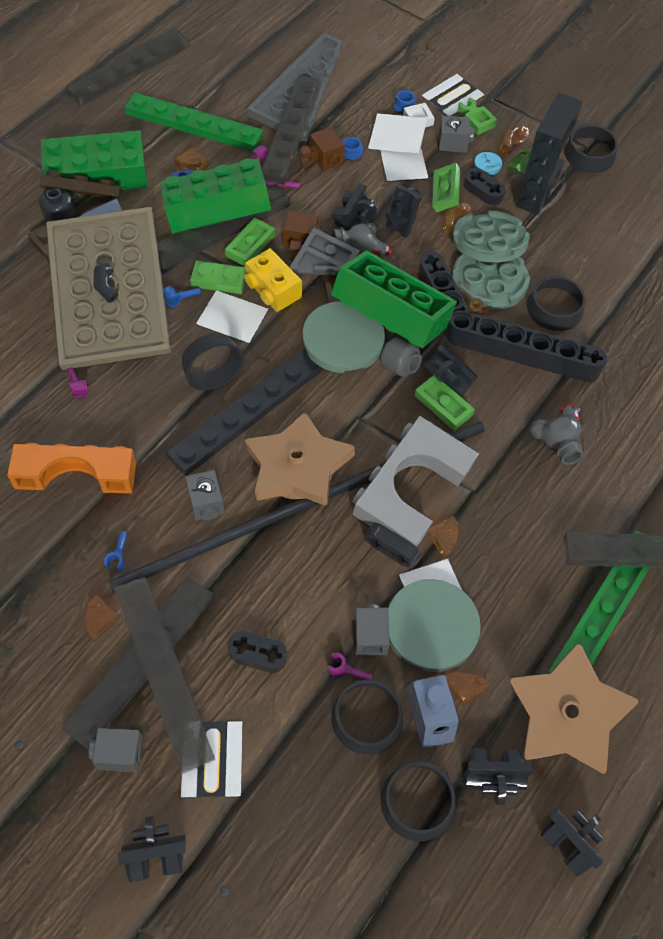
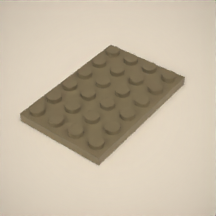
M152 207L46 222L58 357L61 369L66 370L70 367L78 368L171 353ZM99 263H109L114 269L108 283L119 295L112 303H108L93 287L94 268Z

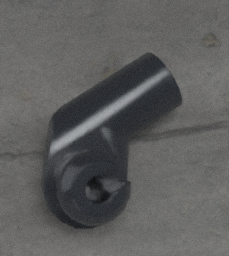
M99 263L94 268L93 287L108 303H112L119 295L108 283L114 269L109 263Z

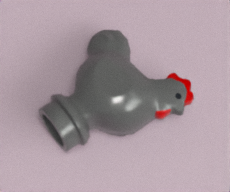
M364 222L356 224L347 231L344 228L332 230V237L360 250L359 255L366 250L380 256L390 255L392 247L376 238L377 227L373 223Z
M566 403L563 407H560L561 416L552 420L538 419L533 421L530 425V433L534 438L542 439L550 448L557 450L556 455L561 459V462L565 465H570L578 462L584 453L582 451V444L578 442L581 437L580 409L576 408L575 404Z

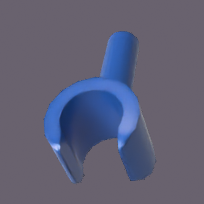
M171 286L163 289L166 296L164 297L165 303L170 307H176L181 302V299L201 294L199 288L178 293Z
M120 532L114 552L108 553L104 558V565L108 570L110 569L111 562L115 559L119 560L118 571H122L125 568L122 554L127 537L126 532Z

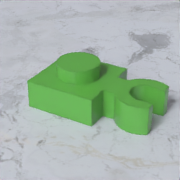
M468 98L467 106L462 102L458 103V113L464 117H470V128H474L476 135L496 127L497 119L484 106L478 108L473 98Z

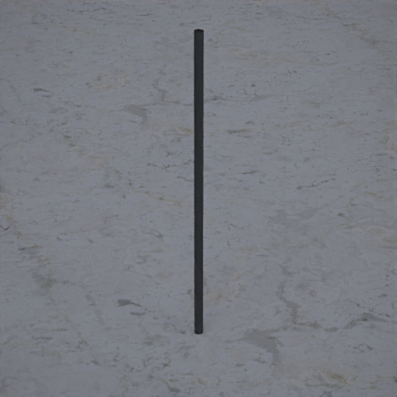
M477 422L449 435L462 442L484 432L485 428L482 422ZM386 462L380 464L379 466L383 467ZM377 466L329 486L328 499L369 482V477ZM306 498L298 499L108 581L112 592H116L319 503Z

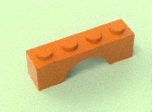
M36 443L14 444L7 476L14 489L45 490L47 485L58 475L70 471H82L97 479L103 493L132 494L136 459L133 449L123 446L105 448L94 445L79 447L65 444H55L54 446Z

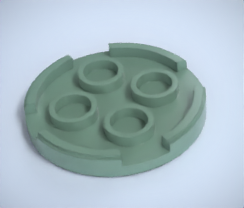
M488 211V214L474 216L471 213L467 214L456 222L453 230V242L456 248L464 255L483 262H506L520 257L527 250L530 233L522 226V221L512 215L498 211Z
M462 253L457 258L452 277L464 300L473 306L487 310H502L516 305L524 298L530 283V277L524 265L525 262L521 257L506 262L493 263L475 260Z
M340 301L327 303L315 309L304 323L302 339L308 356L313 362L326 370L344 373V371L360 368L366 369L371 366L382 353L385 333L382 324L365 317L358 310L344 305Z
M436 579L413 582L402 588L395 595L388 608L389 640L392 649L400 659L403 658L411 665L423 669L422 671L443 672L451 670L466 661L476 647L480 636V617L476 606L464 591L449 582Z

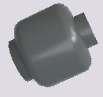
M394 337L384 343L381 353V364L385 369L401 377L413 374L418 370L422 361L418 346L411 344L402 337Z

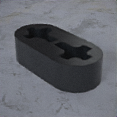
M471 168L466 171L463 184L466 190L489 205H498L503 201L505 186L479 168Z
M372 523L364 534V539L369 545L405 567H412L420 555V551L414 544L379 523Z
M241 631L232 635L228 641L230 658L238 664L270 673L281 671L287 664L286 647L277 640ZM243 641L247 642L248 648L255 652L244 650L243 654H238L235 645L240 646ZM273 650L278 651V657L281 659H275L273 663L268 662V656L260 654V652L271 654Z

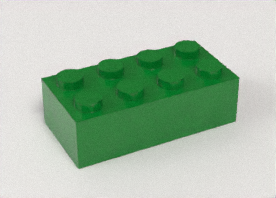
M140 130L41 139L42 175H46L47 171L62 173V178L72 179L73 175L88 177V182L98 183L99 179L110 180L114 182V186H120V190L148 188Z
M258 158L244 159L240 163L231 165L222 164L206 171L196 170L189 175L181 177L171 176L164 181H160L164 209L172 234L271 210L266 183Z
M367 250L339 268L331 293L332 296L339 299L344 305L353 307L365 317L377 321L385 326L387 330L401 335L411 344L424 348L447 328L457 304L456 300Z

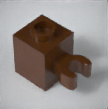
M331 127L310 134L309 146L299 149L303 156L299 159V162L303 167H308L316 161L322 171L344 164L345 145Z
M288 211L283 228V247L290 248V259H295L313 228L322 231V227L318 226V215Z

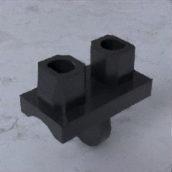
M358 184L354 192L346 191L342 197L344 208H335L332 213L335 225L345 226L347 231L353 225L360 224L365 219L372 220L375 218L377 208L374 205V200L366 197L365 185Z
M402 185L398 186L391 208L386 213L387 222L385 226L398 231L404 238L408 237L423 194L414 188L407 189Z
M444 344L438 346L433 357L424 365L435 375L439 382L443 381L460 397H463L478 377Z
M474 748L468 763L465 786L469 789H482V794H494L496 805H504L506 795H517L518 790L527 789L528 777L532 773L531 762H524L520 750L507 749L503 751L501 761H491L488 750Z
M559 809L551 814L550 818L552 820L540 834L553 849L566 837L571 840L577 848L564 859V862L576 876L586 872L592 866L597 869L604 862L603 858L584 837L588 834L598 845L604 839V836L595 827L602 819L596 814L588 820L578 810L572 816L581 827L577 830Z
M153 816L145 817V828L133 830L132 834L133 841L145 839L147 841L124 845L121 847V852L118 853L119 865L125 864L129 882L149 878L148 859L161 857L163 875L178 874L183 869V853H185L187 846L186 835L157 839V837L169 835V825L155 826Z

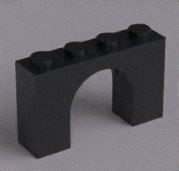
M560 92L557 94L536 131L516 207L536 215L540 214L559 179L564 159L559 158V155L577 122L583 103L582 100Z

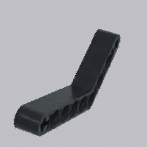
M433 251L426 252L421 256L418 279L457 301L447 328L443 330L451 344L585 382H594L599 378L607 361V355L601 348L471 313L443 257Z

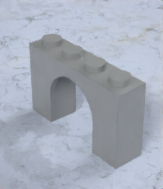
M419 416L414 425L410 422L407 424L400 435L403 440L398 446L393 444L385 455L387 462L383 467L378 465L369 477L371 484L366 490L361 488L352 501L355 504L352 515L369 526L372 523H379L408 540L416 547L428 532L433 521L401 500L394 487V476L404 468L422 466L433 470L454 485L459 486L479 453Z

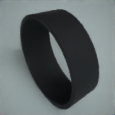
M584 125L573 131L565 146L564 154L567 161L573 167L584 172L599 173L608 170L615 163L618 141L614 134L604 127ZM579 138H594L608 145L612 152L602 157L589 156L580 152L575 147L573 141Z
M561 276L547 277L539 281L527 301V310L533 321L541 327L553 331H565L574 328L582 320L586 297L582 288L571 279ZM546 288L565 290L577 299L580 309L573 314L563 316L549 313L539 305L536 299V292Z
M211 333L199 337L186 348L182 356V367L189 385L202 391L214 390L228 384L238 375L244 362L242 351L228 336L221 333ZM219 346L231 347L229 357L217 369L203 374L189 371L193 362L205 351Z
M360 680L346 687L339 695L332 709L331 721L336 737L346 748L359 754L372 755L387 750L396 742L402 730L403 714L400 701L391 688L379 681ZM369 686L387 693L394 700L399 711L398 721L394 730L386 738L376 742H363L350 736L343 728L339 718V705L342 697L347 692L358 687Z
M413 762L397 769L386 780L381 793V809L386 822L398 835L412 841H427L442 834L450 825L455 812V793L449 778L439 768L429 763ZM414 767L428 769L441 777L447 785L452 800L451 808L445 820L438 826L427 830L413 829L403 824L394 814L389 798L390 788L395 777L405 769Z

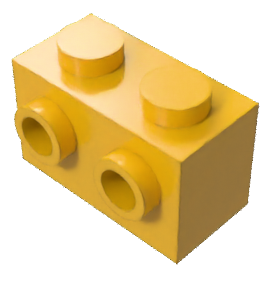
M271 248L245 262L246 274L244 278L247 285L251 289L254 288L260 294L263 302L266 305H270L276 312L302 298V280Z

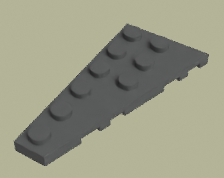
M323 33L247 108V116L306 144L340 56L342 41Z

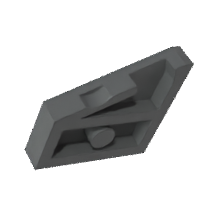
M313 228L289 268L295 274L338 275L339 268L357 257L360 250Z

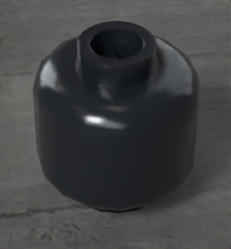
M52 187L40 195L39 205L42 215L47 222L74 218L76 213L72 195L68 190Z

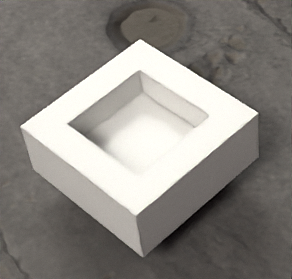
M426 103L404 108L403 116L427 118L425 127L434 125L435 118Z

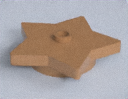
M305 413L281 434L245 440L248 452L260 467L255 488L256 500L282 496L289 499L306 498L326 505L328 503L329 484L332 474L355 455L353 445L322 437Z
M579 644L575 645L550 674L510 678L509 682L529 716L523 757L526 760L567 753L600 773H606L610 730L638 704L636 698L600 682L582 646ZM573 704L577 707L578 714L576 717L569 718L566 715L565 709L568 705Z

